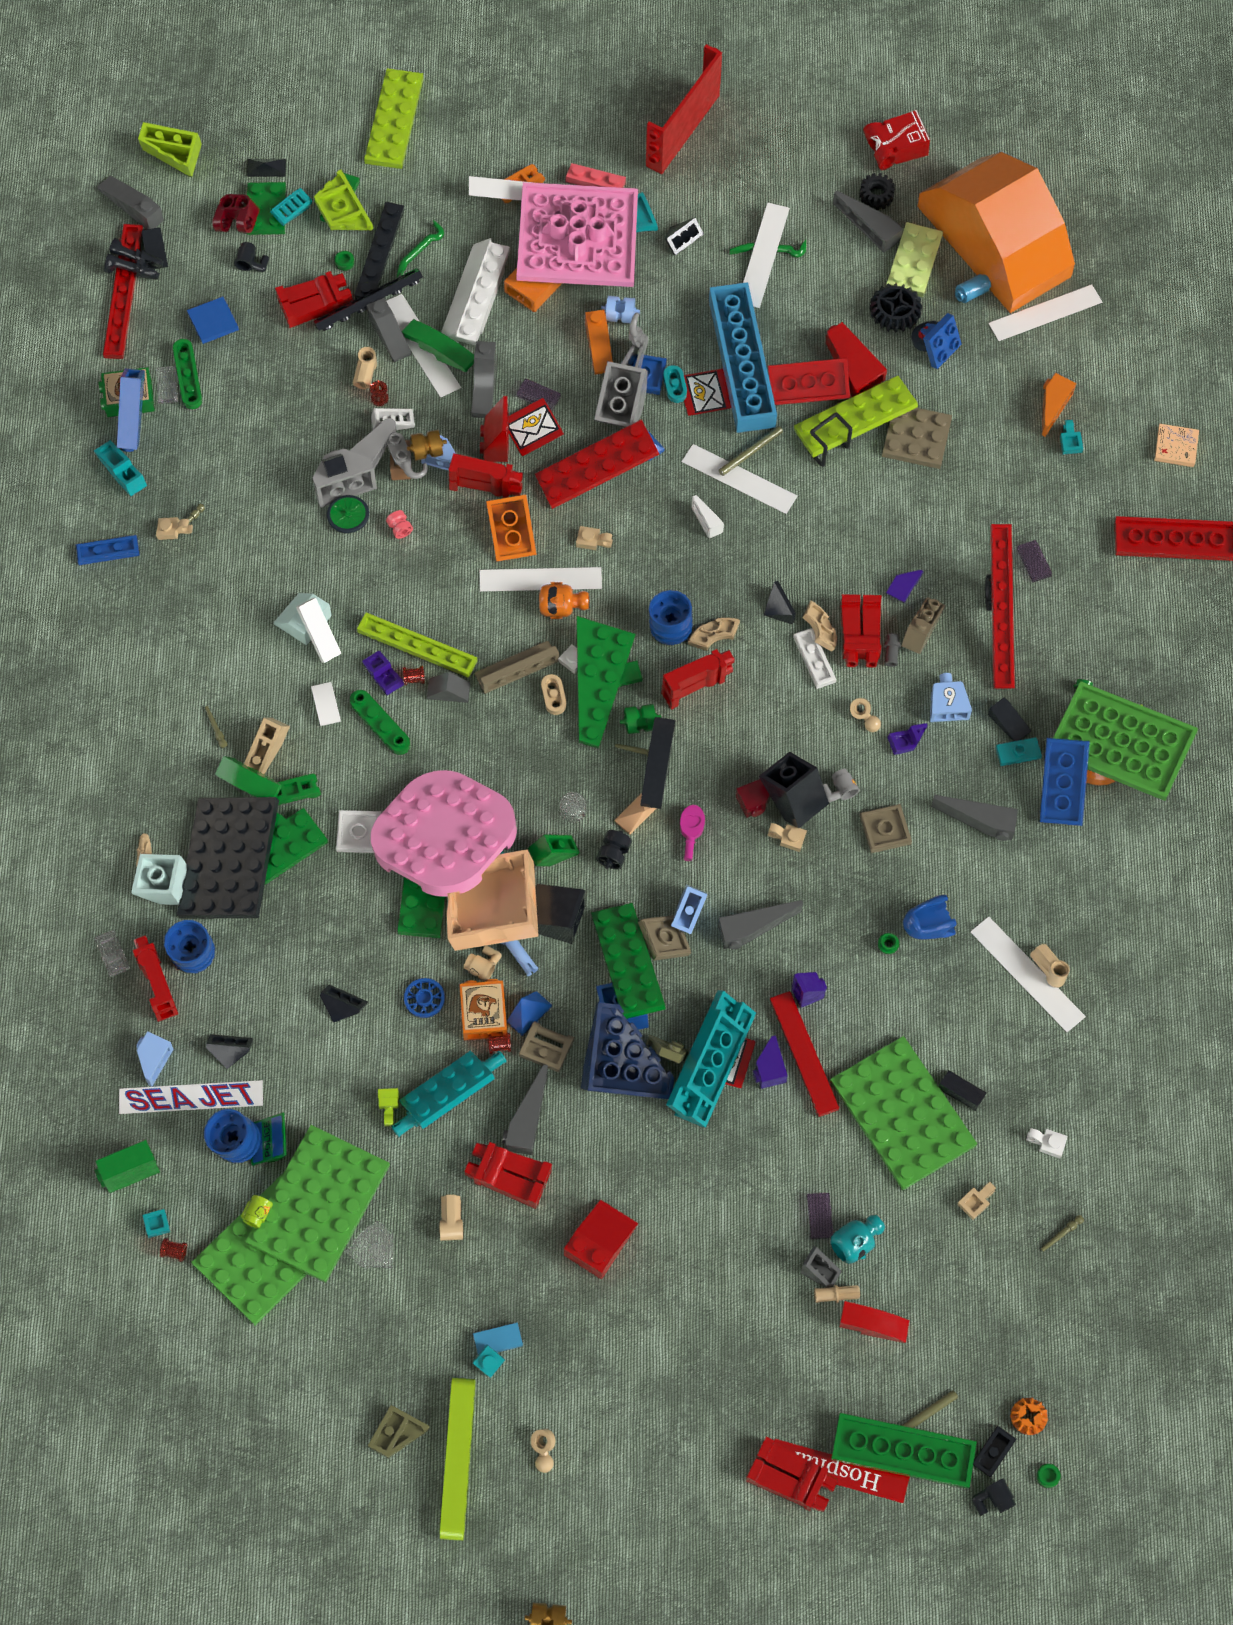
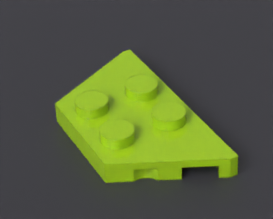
M341 169L336 172L337 176L332 181H328L324 188L319 190L314 196V201L330 230H373L372 222Z

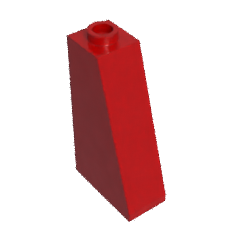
M843 322L833 325L828 329L825 343L833 359L847 358L849 388L852 397L885 381L887 369Z

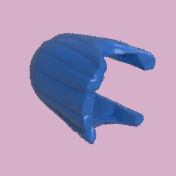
M947 895L935 896L910 909L903 919V927L906 933L912 938L920 940L946 938L955 935L954 927L957 923L955 918H950L949 912L946 909L945 901H948Z

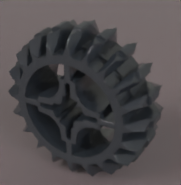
M888 283L886 288L881 286L879 291H875L874 296L871 298L869 307L871 318L874 319L875 324H880V329L886 327L887 332L890 329H893L895 333L898 329L904 332L906 328L911 329L913 325H916L921 317V298L917 297V291L912 292L911 287L906 289L904 284L898 286L895 283L894 286H891Z

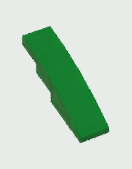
M413 319L402 330L404 338L418 343L420 349L434 354L436 359L442 363L467 372L474 364L473 353L445 334L422 322Z

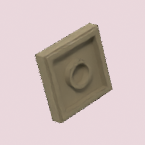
M901 804L860 813L859 817L870 853L912 844Z
M674 915L641 919L638 922L653 961L685 957L692 953L684 932L671 926Z

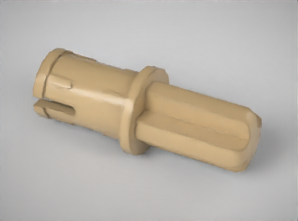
M834 1285V1287L814 1288L816 1303L828 1301L839 1303V1300L860 1298V1289L857 1285L843 1287Z

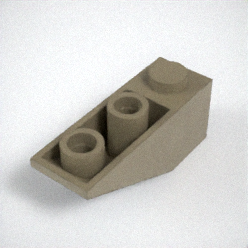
M927 597L908 626L901 646L920 654L946 605L936 599Z

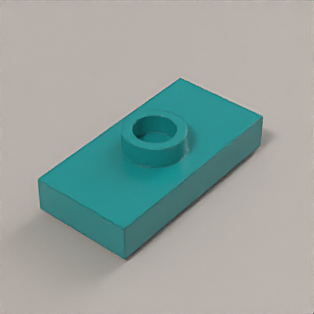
M1037 737L998 744L995 747L1000 766L1037 760L1042 757Z

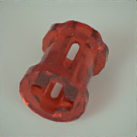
M375 381L370 385L371 401L375 406H383L389 400L387 385L383 381Z
M420 666L419 668L412 669L403 667L404 686H407L408 683L417 682L425 684L424 667Z
M510 1033L501 1036L488 1034L489 1054H493L494 1051L498 1050L511 1052Z
M164 1238L159 1256L161 1258L167 1256L178 1259V1262H183L188 1244L186 1242L180 1244L169 1241V1238Z

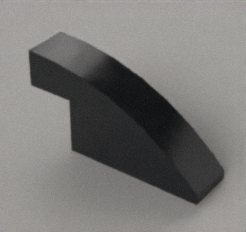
M655 717L640 806L657 809L662 807L676 720Z

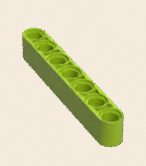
M452 1378L440 1523V1539L464 1541L475 1379Z

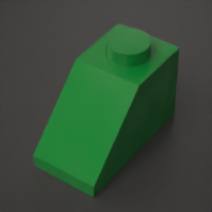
M542 835L527 848L535 866H552L580 853L572 835Z

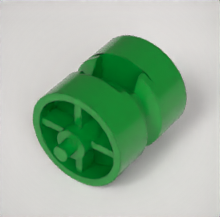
M654 704L642 705L640 709L636 706L624 708V717L620 720V724L626 725L627 734L640 733L642 729L645 732H650L653 730L655 717L661 718V714L657 715L655 713Z

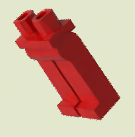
M331 271L325 273L326 275L318 276L314 280L291 287H275L278 302L289 328L321 317L353 300L349 288L341 291L338 289L347 286L343 273L332 275Z
M453 453L449 467V490L458 491V487L491 492L494 496H502V499L508 498L510 495L520 496L523 483H521L523 473L513 471V465L507 464L505 467L499 463Z
M841 595L842 659H845L847 667L858 666V659H866V666L869 668L877 667L881 654L880 619L882 595H863L861 603L862 635H860V595Z
M715 649L710 655H706L664 674L661 694L671 710L679 706V699L705 686L712 687L717 681L719 685L724 683L726 675L733 672L732 664L735 659L730 650L719 653Z
M146 936L135 939L134 943L137 949L132 951L140 970H142L145 978L150 981L155 997L149 999L157 1021L160 1022L178 1015L160 966L161 961L154 943L149 944Z
M489 1142L488 1145L476 1143L472 1156L480 1158L482 1161L480 1165L468 1162L464 1171L465 1175L474 1179V1183L478 1186L483 1185L536 1209L551 1174L552 1164L510 1152L496 1146L492 1142Z
M766 1436L757 1454V1458L748 1473L746 1482L804 1506V1509L808 1511L812 1508L824 1512L829 1499L818 1493L821 1487L833 1492L838 1479L828 1473V1468L820 1467Z

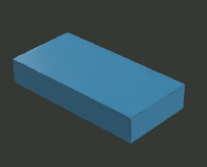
M518 1323L473 1333L478 1354L487 1344L497 1353L523 1346Z

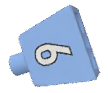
M951 673L939 675L940 683H934L931 692L930 722L969 720L972 708L963 682H953Z

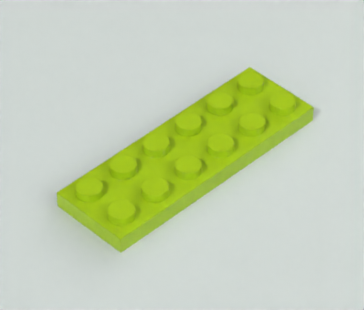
M386 69L364 158L365 164L402 169L423 84V73Z
M896 376L794 425V431L814 458L822 454L824 448L810 434V431L833 413H838L852 427L851 439L917 408L918 402L901 378ZM835 417L814 433L830 450L847 442L848 428Z

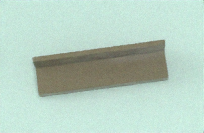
M546 641L475 672V677L484 694L559 662V652L556 646L552 647L549 641Z

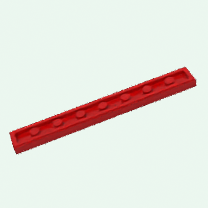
M123 224L122 245L134 251L137 248L140 250L143 225ZM118 255V258L136 263L133 259ZM116 268L103 357L110 359L124 358L136 281L135 273Z
M991 524L993 689H1014L1012 524Z

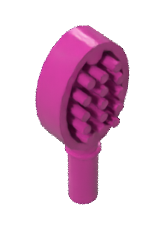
M697 805L686 807L680 818V830L686 838L685 861H692L695 839L701 836L705 826L704 812Z

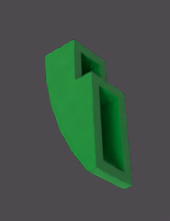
M223 756L215 773L216 776L255 797H277L282 786L258 770L227 756Z

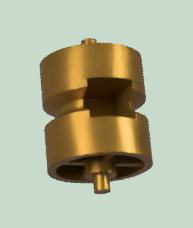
M439 430L429 431L426 436L422 433L410 435L412 444L407 447V451L411 450L414 453L415 461L425 459L427 454H430L431 457L443 456L442 446L447 444V440L440 438Z
M533 1602L532 1613L524 1617V1620L529 1621L531 1625H572V1620L566 1617L565 1605L553 1604L551 1608H548L547 1604Z

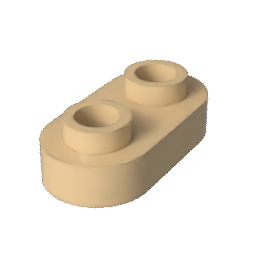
M547 675L541 682L545 707L550 714L559 715L566 709V698L562 681L557 675ZM551 685L555 686L554 689H549L548 687ZM559 704V707L555 708L552 705Z

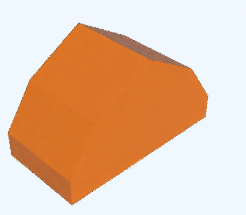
M1003 152L979 158L919 194L917 207L937 230L943 231V237L976 275L985 274L991 282L989 290L1009 313L1014 312L1071 278L1075 262L1066 225L1038 168Z

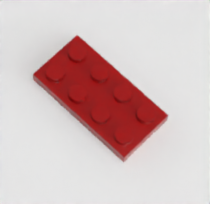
M847 358L768 365L769 380L775 405L850 398Z

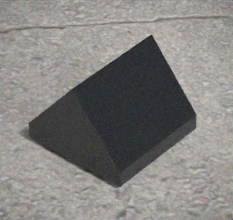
M342 454L322 460L328 478L348 472Z

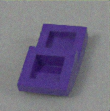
M380 650L362 661L370 675L387 696L404 685L403 680L393 670L390 662Z

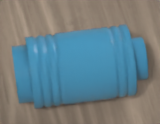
M979 274L957 285L955 296L958 301L967 303L988 292L991 288V282L985 274Z

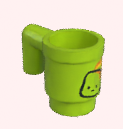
M252 1195L251 1200L247 1202L242 1212L241 1218H243V1222L259 1229L261 1224L265 1222L273 1203L261 1196Z

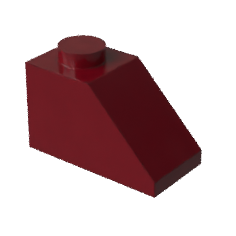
M760 779L736 789V799L746 818L750 816L757 817L766 810L771 797Z

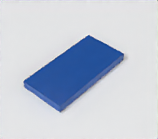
M1047 738L1040 822L1083 826L1090 741Z

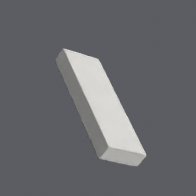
M312 598L297 606V611L321 662L325 663L341 654L317 599Z
M813 628L795 633L793 638L816 689L836 683L835 675L821 645L815 643Z

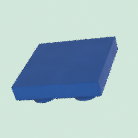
M224 297L187 310L202 344L239 330Z

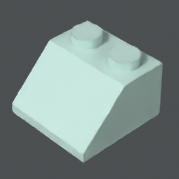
M298 593L274 621V625L307 645L311 639L296 607L312 598H316L326 621L331 617L330 605L316 595Z
M140 854L131 893L158 904L180 905L188 865L180 855Z

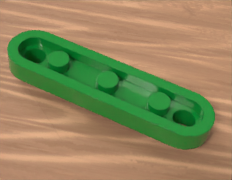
M179 339L173 345V352L182 402L186 408L196 409L202 404V394L194 350L189 340Z
M364 690L354 691L350 696L352 709L394 754L403 755L407 753L410 749V739L368 692ZM359 697L364 698L362 701L357 700ZM398 740L403 741L401 744L396 743Z

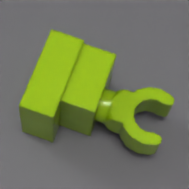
M398 1088L378 1089L379 1108L384 1109L385 1127L394 1124L393 1109H399Z

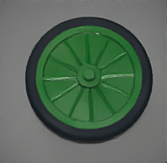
M353 495L338 497L329 505L327 510V520L330 526L341 533L356 532L362 529L369 519L367 504L361 498Z

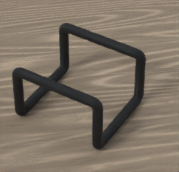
M833 413L810 431V434L824 448L822 461L817 456L813 458L822 467L826 463L828 447L814 432L833 418L837 417L848 428L847 442L842 445L846 449L850 448L853 429L838 413Z

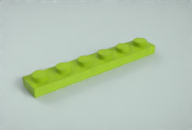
M367 612L357 627V633L468 678L478 661L477 657Z

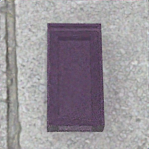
M525 378L517 392V397L529 403H534L544 398L552 412L561 398V393Z
M1036 540L1017 546V551L1033 583L1052 576L1050 567Z
M830 1193L807 1194L810 1239L831 1238L833 1226Z

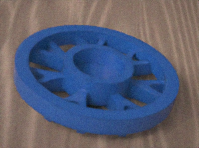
M421 978L413 981L406 988L404 1002L407 1010L414 1016L429 1018L436 1015L442 1009L445 1002V994L438 982L429 978ZM422 983H429L428 989H422ZM414 986L419 990L416 995L410 991ZM437 987L440 992L433 995L431 991ZM416 998V1003L408 1004L407 999ZM433 999H440V1004L432 1003ZM418 1005L423 1007L420 1013L414 1011ZM431 1006L434 1011L427 1013L425 1007Z

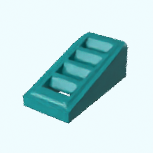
M299 188L274 207L270 213L284 226L305 212L312 204V199ZM280 210H282L288 217H285Z

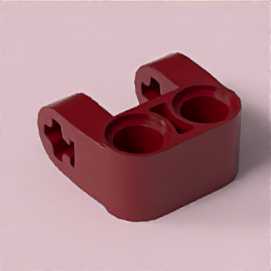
M226 194L219 201L212 221L213 228L216 232H227L233 219H237L236 228L238 232L251 233L259 214V207L248 195Z

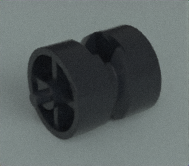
M608 830L603 839L605 845L600 847L596 860L605 866L606 869L619 870L625 861L623 854L628 853L632 839L621 830Z

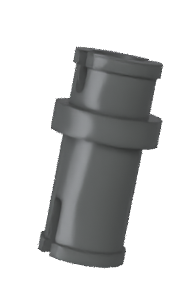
M890 633L886 635L887 641L884 643V648L886 649L885 665L896 667L898 666V650L901 648L900 636Z

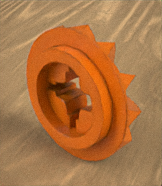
M1033 1397L1022 1398L1014 1404L1011 1410L1012 1424L1019 1432L1025 1435L1038 1434L1047 1424V1409L1042 1405V1402L1035 1400ZM1026 1407L1030 1413H1038L1033 1417V1424L1029 1419H1021L1026 1414Z

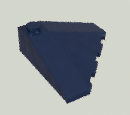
M597 1002L583 1066L581 1089L669 1099L673 1091L674 1076L670 1071L666 1072L659 1063L661 1059L652 1047L645 1045L641 1039L643 1035L633 1022L629 1023L622 1014L624 1010L620 1005Z

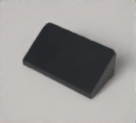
M948 1070L938 1086L942 1092L974 1111L977 1110L987 1092Z

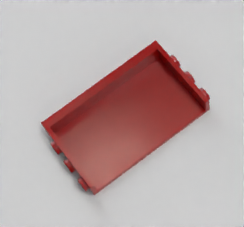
M707 44L704 46L703 73L665 125L660 127L650 121L647 123L646 167L663 174L720 96L722 52L717 48Z

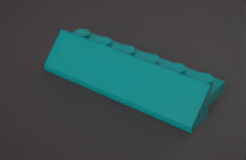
M723 990L717 991L666 1104L675 1111V1116L705 1128L756 1015V1012L744 1002H737Z

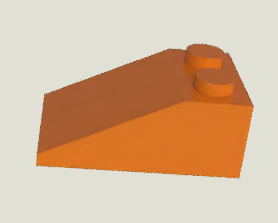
M520 495L486 501L496 561L537 555L527 496Z

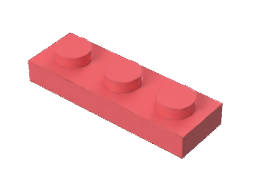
M571 163L566 175V182L580 186L624 188L626 177Z

